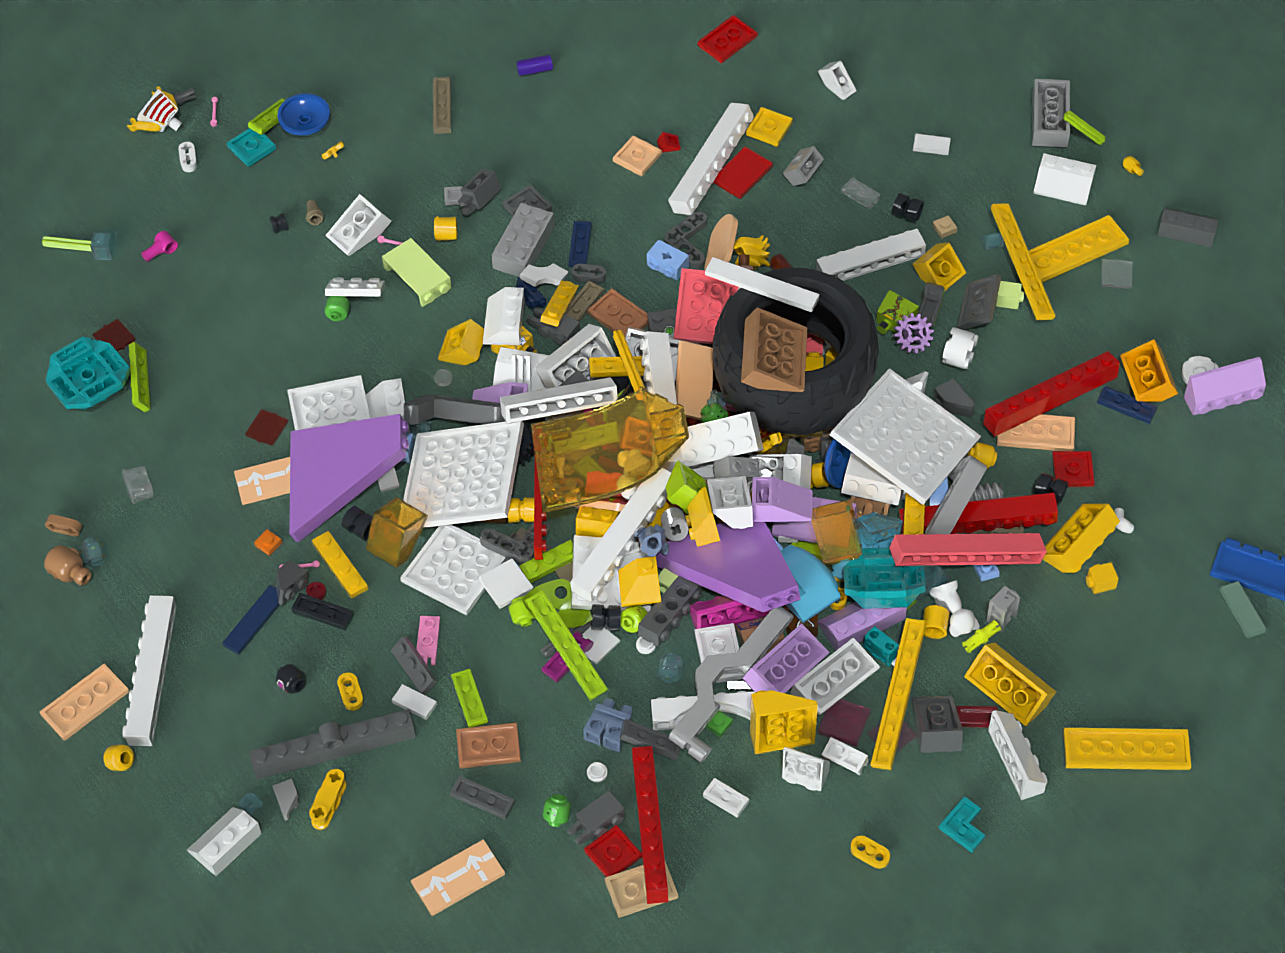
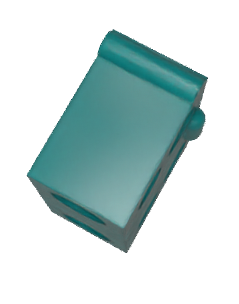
M875 626L865 635L864 644L862 645L872 656L882 661L888 667L897 658L899 644Z

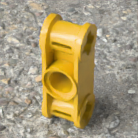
M332 769L326 774L309 811L312 826L317 830H323L329 826L346 790L347 785L344 780V773L339 769Z

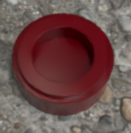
M312 582L306 588L308 596L320 600L326 597V588L321 582Z

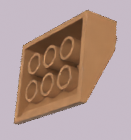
M757 307L745 319L741 382L758 389L803 392L805 388L807 327Z

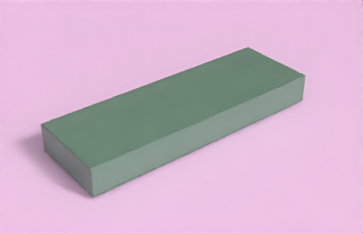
M1239 581L1220 587L1223 598L1247 639L1265 633L1266 627Z

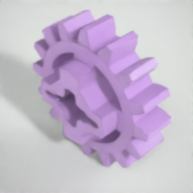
M910 313L908 317L904 315L902 320H897L899 326L893 327L897 331L893 337L898 338L895 344L900 343L899 349L906 348V353H910L912 350L913 354H916L918 349L922 352L925 350L924 346H930L928 341L933 340L930 333H933L934 330H929L932 324H926V317L920 319L921 314H916L915 317L913 313ZM910 321L917 322L913 326L911 324H908V322ZM912 330H915L914 337L911 336ZM915 341L916 343H919V345L912 346L910 345V343Z

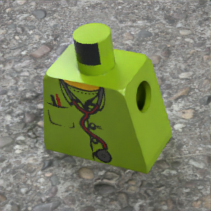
M889 290L877 311L876 322L879 324L877 330L881 334H886L888 330L897 333L893 329V327L899 326L897 320H902L904 315L908 317L910 313H913L915 317L918 314L919 306Z

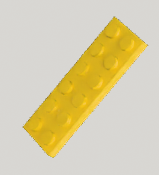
M1108 215L1029 250V253L1043 283L1128 245L1129 238L1112 217Z
M1064 728L1063 730L1066 768L1191 769L1188 729Z

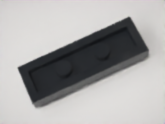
M299 593L291 608L292 613L345 631L354 616L353 610L303 593Z

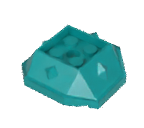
M82 336L50 356L46 383L66 409L77 408L86 410L100 401H106L110 395L122 389L130 374V367L110 343L91 340V338Z
M889 547L863 548L858 553V556L851 559L844 566L845 595L851 596L863 609L909 607L920 593L926 592L924 566H896Z

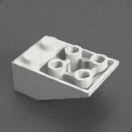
M803 454L749 455V458L758 459L760 477H775L807 489L811 488L812 456ZM753 480L748 482L749 493L752 491Z
M784 747L782 778L792 784H801L809 790L821 791L829 772L830 761Z

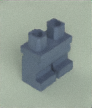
M605 698L601 704L597 703L595 710L583 729L584 740L597 745H601L603 741V747L620 753L623 747V740L620 739L622 723L625 719L631 721L632 707L622 705L620 711L614 709L615 702Z

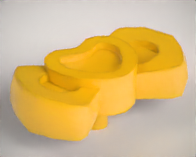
M339 141L336 145L325 151L321 155L322 158L325 160L332 154L336 158L338 156L336 152L344 147V143Z

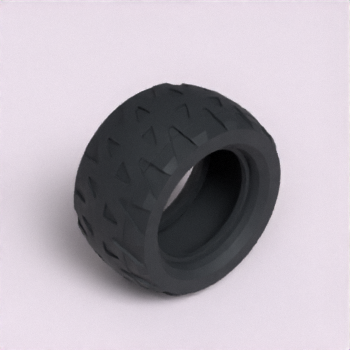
M781 268L763 273V275L817 293L819 294V299L813 311L809 312L744 288H740L734 296L731 295L722 309L713 337L712 358L714 371L722 394L728 404H732L739 414L755 412L758 426L770 432L806 435L833 428L864 399L873 383L876 374L879 344L872 313L867 308L865 300L856 290H853L843 280L833 275L808 268ZM757 307L807 327L808 334L825 340L836 351L838 356L830 364L816 370L805 371V388L803 392L758 389L741 382L745 319Z

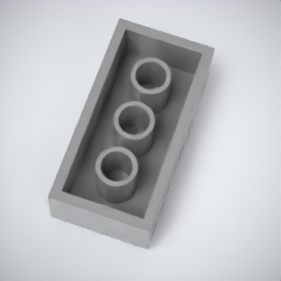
M1034 79L1032 92V146L1068 147L1070 123L1065 121L1063 117L1064 113L1070 111V80Z
M520 203L491 255L493 269L520 277L522 271L529 264L534 266L555 227L554 213Z

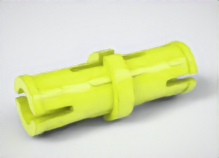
M992 620L991 623L982 629L976 630L973 636L962 642L963 647L967 646L964 649L971 653L979 645L987 643L990 637L1001 631V627H996L999 624Z

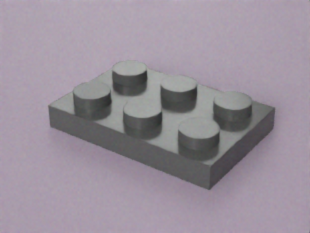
M998 274L967 283L958 321L960 329L965 330L992 322L1001 277Z

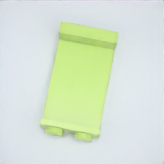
M412 238L382 256L383 267L387 271L393 269L419 295L422 307L433 302L437 297L451 289L450 277Z

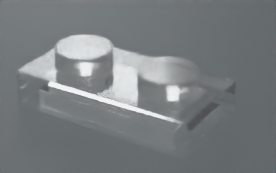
M853 177L841 188V193L868 209H871L881 198L879 192Z

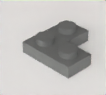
M528 185L502 202V207L512 216H514L520 203L549 212L552 210V205L531 185Z

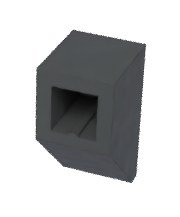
M954 379L935 388L934 401L949 413L967 417L974 415V400L967 396L963 387Z
M290 560L277 569L275 585L278 602L281 605L291 600L308 583V571Z

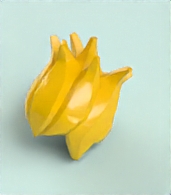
M761 235L759 238L740 237L734 243L733 249L738 255H750L749 265H752L754 270H757V266L760 267L763 264L770 266V263L766 260L769 258L768 255L770 253L766 252L770 244H767V237L762 241L764 235ZM739 256L735 262V265H738Z

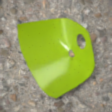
M557 579L541 584L529 591L521 599L526 610L534 616L525 600L543 590L554 608L560 610L558 614L569 628L582 626L593 619L590 610L571 608V584L566 579ZM559 586L567 589V596L563 599H559L555 595V590Z

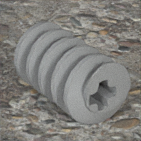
M993 482L991 487L988 483H985L984 487L978 484L968 502L1003 498L1001 483L998 486L996 482Z
M671 507L662 513L661 524L666 530L664 532L666 537L671 541L683 540L689 531L683 511L679 508Z

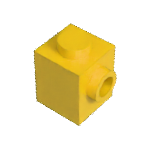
M1112 562L1102 565L1096 564L1089 568L1086 584L1089 588L1091 587L1093 594L1116 589L1119 578Z

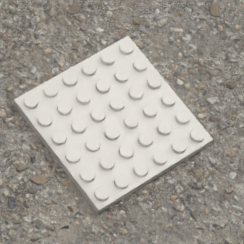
M890 368L868 391L864 399L830 433L831 437L922 505L926 503L981 437Z
M523 421L512 423L499 422L417 433L398 527L407 530L507 518L524 428Z

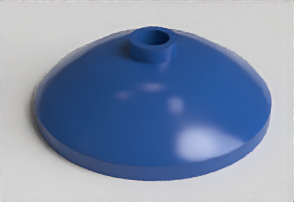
M305 93L286 99L279 107L277 116L280 126L285 131L294 135H310L325 127L330 118V109L323 98Z
M835 439L831 441L824 458V471L831 486L842 488L851 451Z

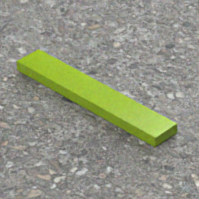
M541 590L526 599V604L589 700L592 701L605 693L608 688L544 591Z

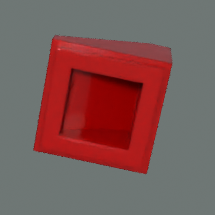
M662 132L657 139L658 148L662 150V153L681 149L678 135Z

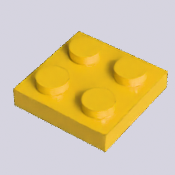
M761 107L747 128L746 135L778 147L791 127L793 118Z

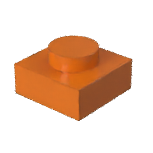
M266 529L254 544L255 547L270 556L282 544V539Z

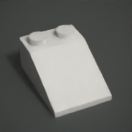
M359 194L325 236L350 256L381 235L391 223V220L370 201Z

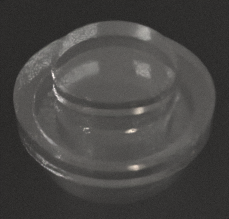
M440 369L434 375V382L440 387H445L452 383V374L447 369Z

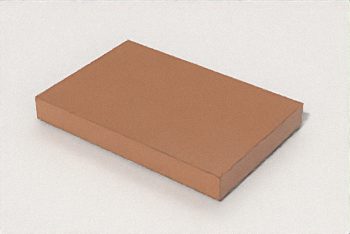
M610 289L587 310L588 315L612 332L622 330L624 336H626L628 326L642 330L648 326L647 313L614 289Z
M517 723L456 729L460 769L521 762Z

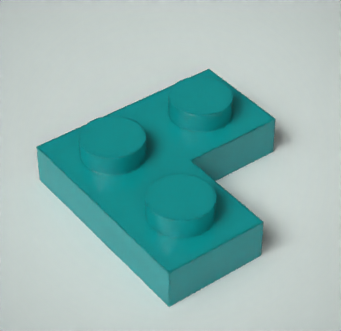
M965 796L939 825V829L971 853L976 850L986 836L971 825L972 821L981 812V808Z

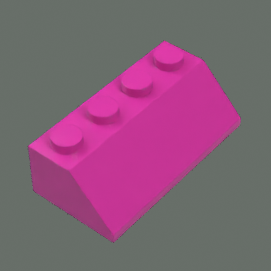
M717 596L712 600L698 601L690 605V616L695 629L731 623L735 625L766 617L771 611L761 612L726 596Z

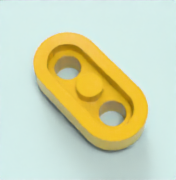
M349 672L341 674L337 684L345 708L351 711L360 709L364 700L357 677Z
M856 836L852 840L850 849L855 857L878 869L884 868L889 864L890 852L884 846L866 836ZM858 847H863L864 850H863V851H860V850H858L857 848H858ZM881 857L883 860L877 861L875 858Z

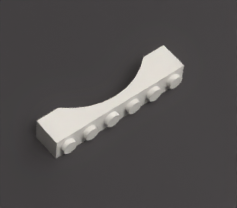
M739 691L729 694L721 692L714 695V701L721 705L719 711L737 714L750 720L751 694L755 692ZM677 696L676 698L659 697L651 699L653 730L674 729L698 700V697Z

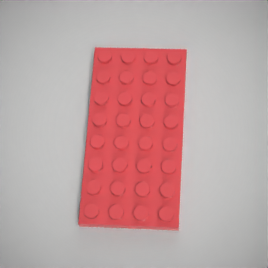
M682 268L674 339L713 344L715 327L722 309L731 295L734 296L738 291V286L707 276L704 270ZM807 333L806 354L810 351H816L822 355L824 340Z

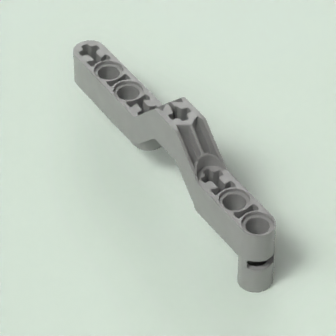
M781 606L772 609L736 653L708 655L696 669L695 673L698 700L672 730L668 739L682 749L687 748L689 750L688 754L702 763L708 757L712 748L700 740L698 736L721 707V705L714 701L713 685L723 674L735 672L746 674L762 659L791 623L794 616Z

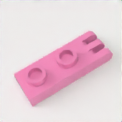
M420 616L416 650L427 665L428 659L431 658V665L436 666L440 616Z

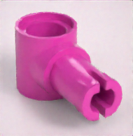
M161 231L156 235L153 245L141 252L145 261L149 262L155 256L164 252L166 254L173 253L177 249L178 243L167 231Z

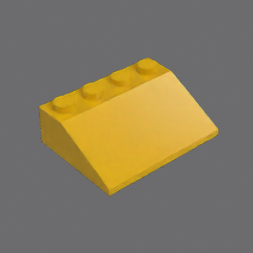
M760 690L751 694L750 736L754 753L760 754L783 750L784 747L794 748L815 744L817 701L773 690Z

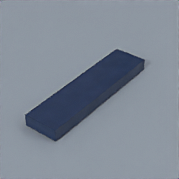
M272 585L268 586L222 642L224 647L240 655L281 605L278 602L275 587Z

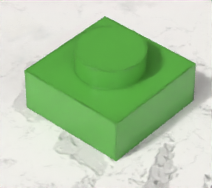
M718 710L705 728L721 738L733 724V719Z

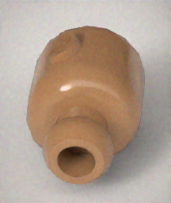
M58 545L53 547L45 557L44 567L48 571L47 573L53 575L55 579L66 583L75 581L78 585H86L90 581L91 571L83 567V560L75 548L71 547L69 549L66 546Z

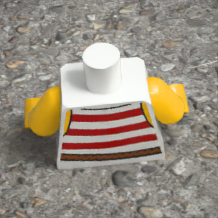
M157 86V91L151 92L152 98L139 113L137 118L139 121L136 122L134 118H131L130 122L132 125H127V127L132 132L136 130L163 132L167 126L177 131L182 122L175 118L179 109L177 108L174 96L161 90L160 86Z

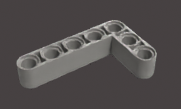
M971 455L958 463L948 476L953 480V483L924 534L951 533L987 469L985 464Z

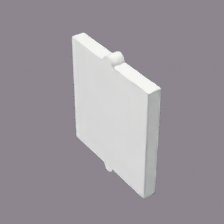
M590 627L583 633L585 639H590L594 642L592 648L585 652V655L596 665L620 643V640L605 628L603 630H591Z

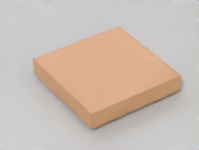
M633 135L615 154L613 162L642 177L662 155V150Z

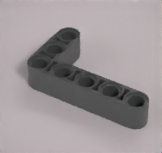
M427 394L403 404L404 420L408 424H419L433 417L481 424L506 422L501 413V403Z

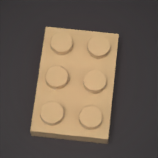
M665 862L668 901L678 899V893ZM643 865L604 878L618 918L662 904H647Z

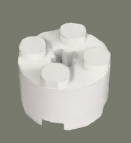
M953 327L950 331L952 338H949L945 345L942 363L968 369L969 364L973 361L974 352L972 351L974 346L977 345L979 336L975 335V333Z

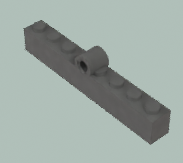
M407 709L339 727L336 722H328L319 727V733L251 750L249 754L256 780L406 741L416 738L410 711Z

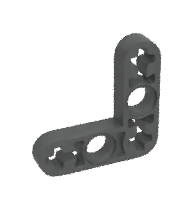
M701 211L691 214L667 231L664 236V242L678 250L683 247L689 249L688 252L684 253L689 255V267L696 270L704 266L705 257L688 239L707 226V215ZM687 227L690 231L683 232L681 229Z
M543 521V525H546L548 536L550 524L548 521ZM534 522L521 542L488 528L481 532L480 544L506 558L513 559L519 564L528 562L534 557V544H530L527 541L528 539H534ZM509 544L511 548L504 549L501 545ZM525 549L528 550V551H527V554H525L524 556H522L523 553L525 552Z

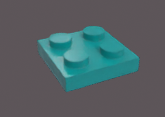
M250 128L227 142V147L247 167L276 150V145L265 134L261 135Z

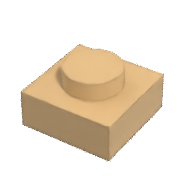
M949 215L933 221L932 227L941 239L957 232V227Z

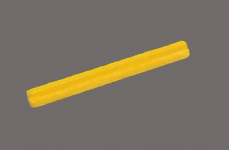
M615 330L613 338L636 397L639 401L646 400L648 394L622 330Z

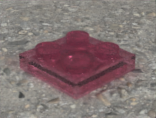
M840 699L826 710L818 734L832 737L857 747L871 709Z

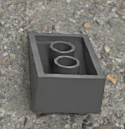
M952 695L912 697L917 741L921 753L962 751L963 729Z

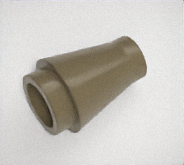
M309 200L306 203V220L311 225H319L323 221L324 214L315 200Z

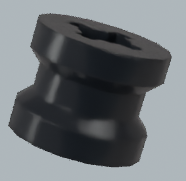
M284 213L279 214L277 217H269L274 234L280 230H288Z

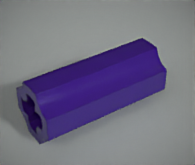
M550 55L516 62L519 76L553 69Z

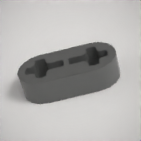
M576 264L572 267V278L577 282L587 283L591 281L595 284H600L606 279V270L599 265Z

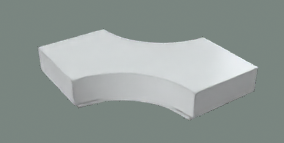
M554 263L548 267H535L529 264L520 274V279L534 287L542 283L559 286L561 280L567 277L568 271Z

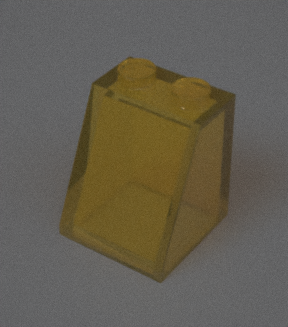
M394 498L373 513L366 550L396 568L409 559L428 515L400 498Z
M851 499L813 508L811 521L823 563L833 565L839 563L840 560L859 558L862 555L863 547Z

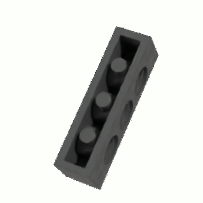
M678 576L661 596V603H656L638 624V636L659 647L663 641L665 642L669 638L671 630L678 627L684 614L687 615L690 612V605L700 600L703 593L701 585Z

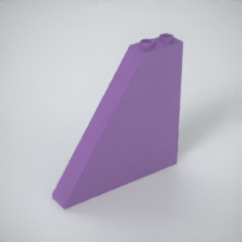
M401 414L291 431L289 534L296 542L304 539L406 457V449L409 448L406 432H408L409 427L408 422L403 419Z
M723 522L716 525L720 541L697 547L695 539L691 540L690 534H688L681 541H667L669 544L667 555H663L661 552L655 555L657 567L665 568L673 574L761 612H766L801 599L798 584L765 522H753V527L745 529L732 528Z

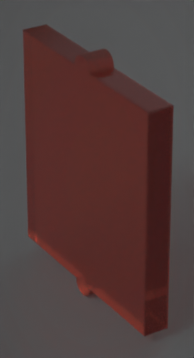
M118 318L108 325H103V328L92 334L96 340L110 343L117 352L121 349L124 350L127 345L136 340Z
M261 409L246 431L245 436L257 440L258 443L262 442L273 446L289 421L278 416L276 413H270Z

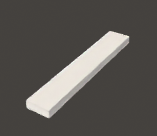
M712 257L705 270V275L809 312L813 311L819 299V294L714 257Z

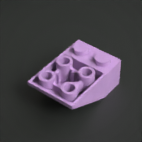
M508 382L474 390L472 399L500 403V397L529 392L528 384Z
M753 477V522L812 521L813 491L775 477Z

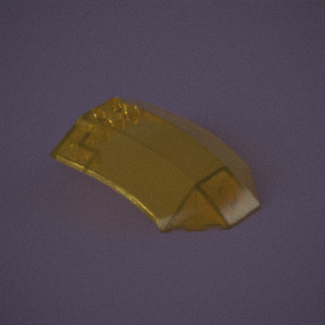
M640 386V389L601 408L573 416L531 424L543 513L589 504L618 495L657 474L689 438L684 406L678 403L675 405L669 402L667 398L657 393L647 392L646 388Z

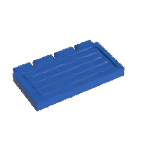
M1228 537L1226 542H1221L1209 576L1230 583L1239 581L1240 585L1244 588L1285 601V556L1278 560L1279 554L1264 549L1262 554L1258 553L1260 548L1244 543L1243 548L1239 547L1240 541Z

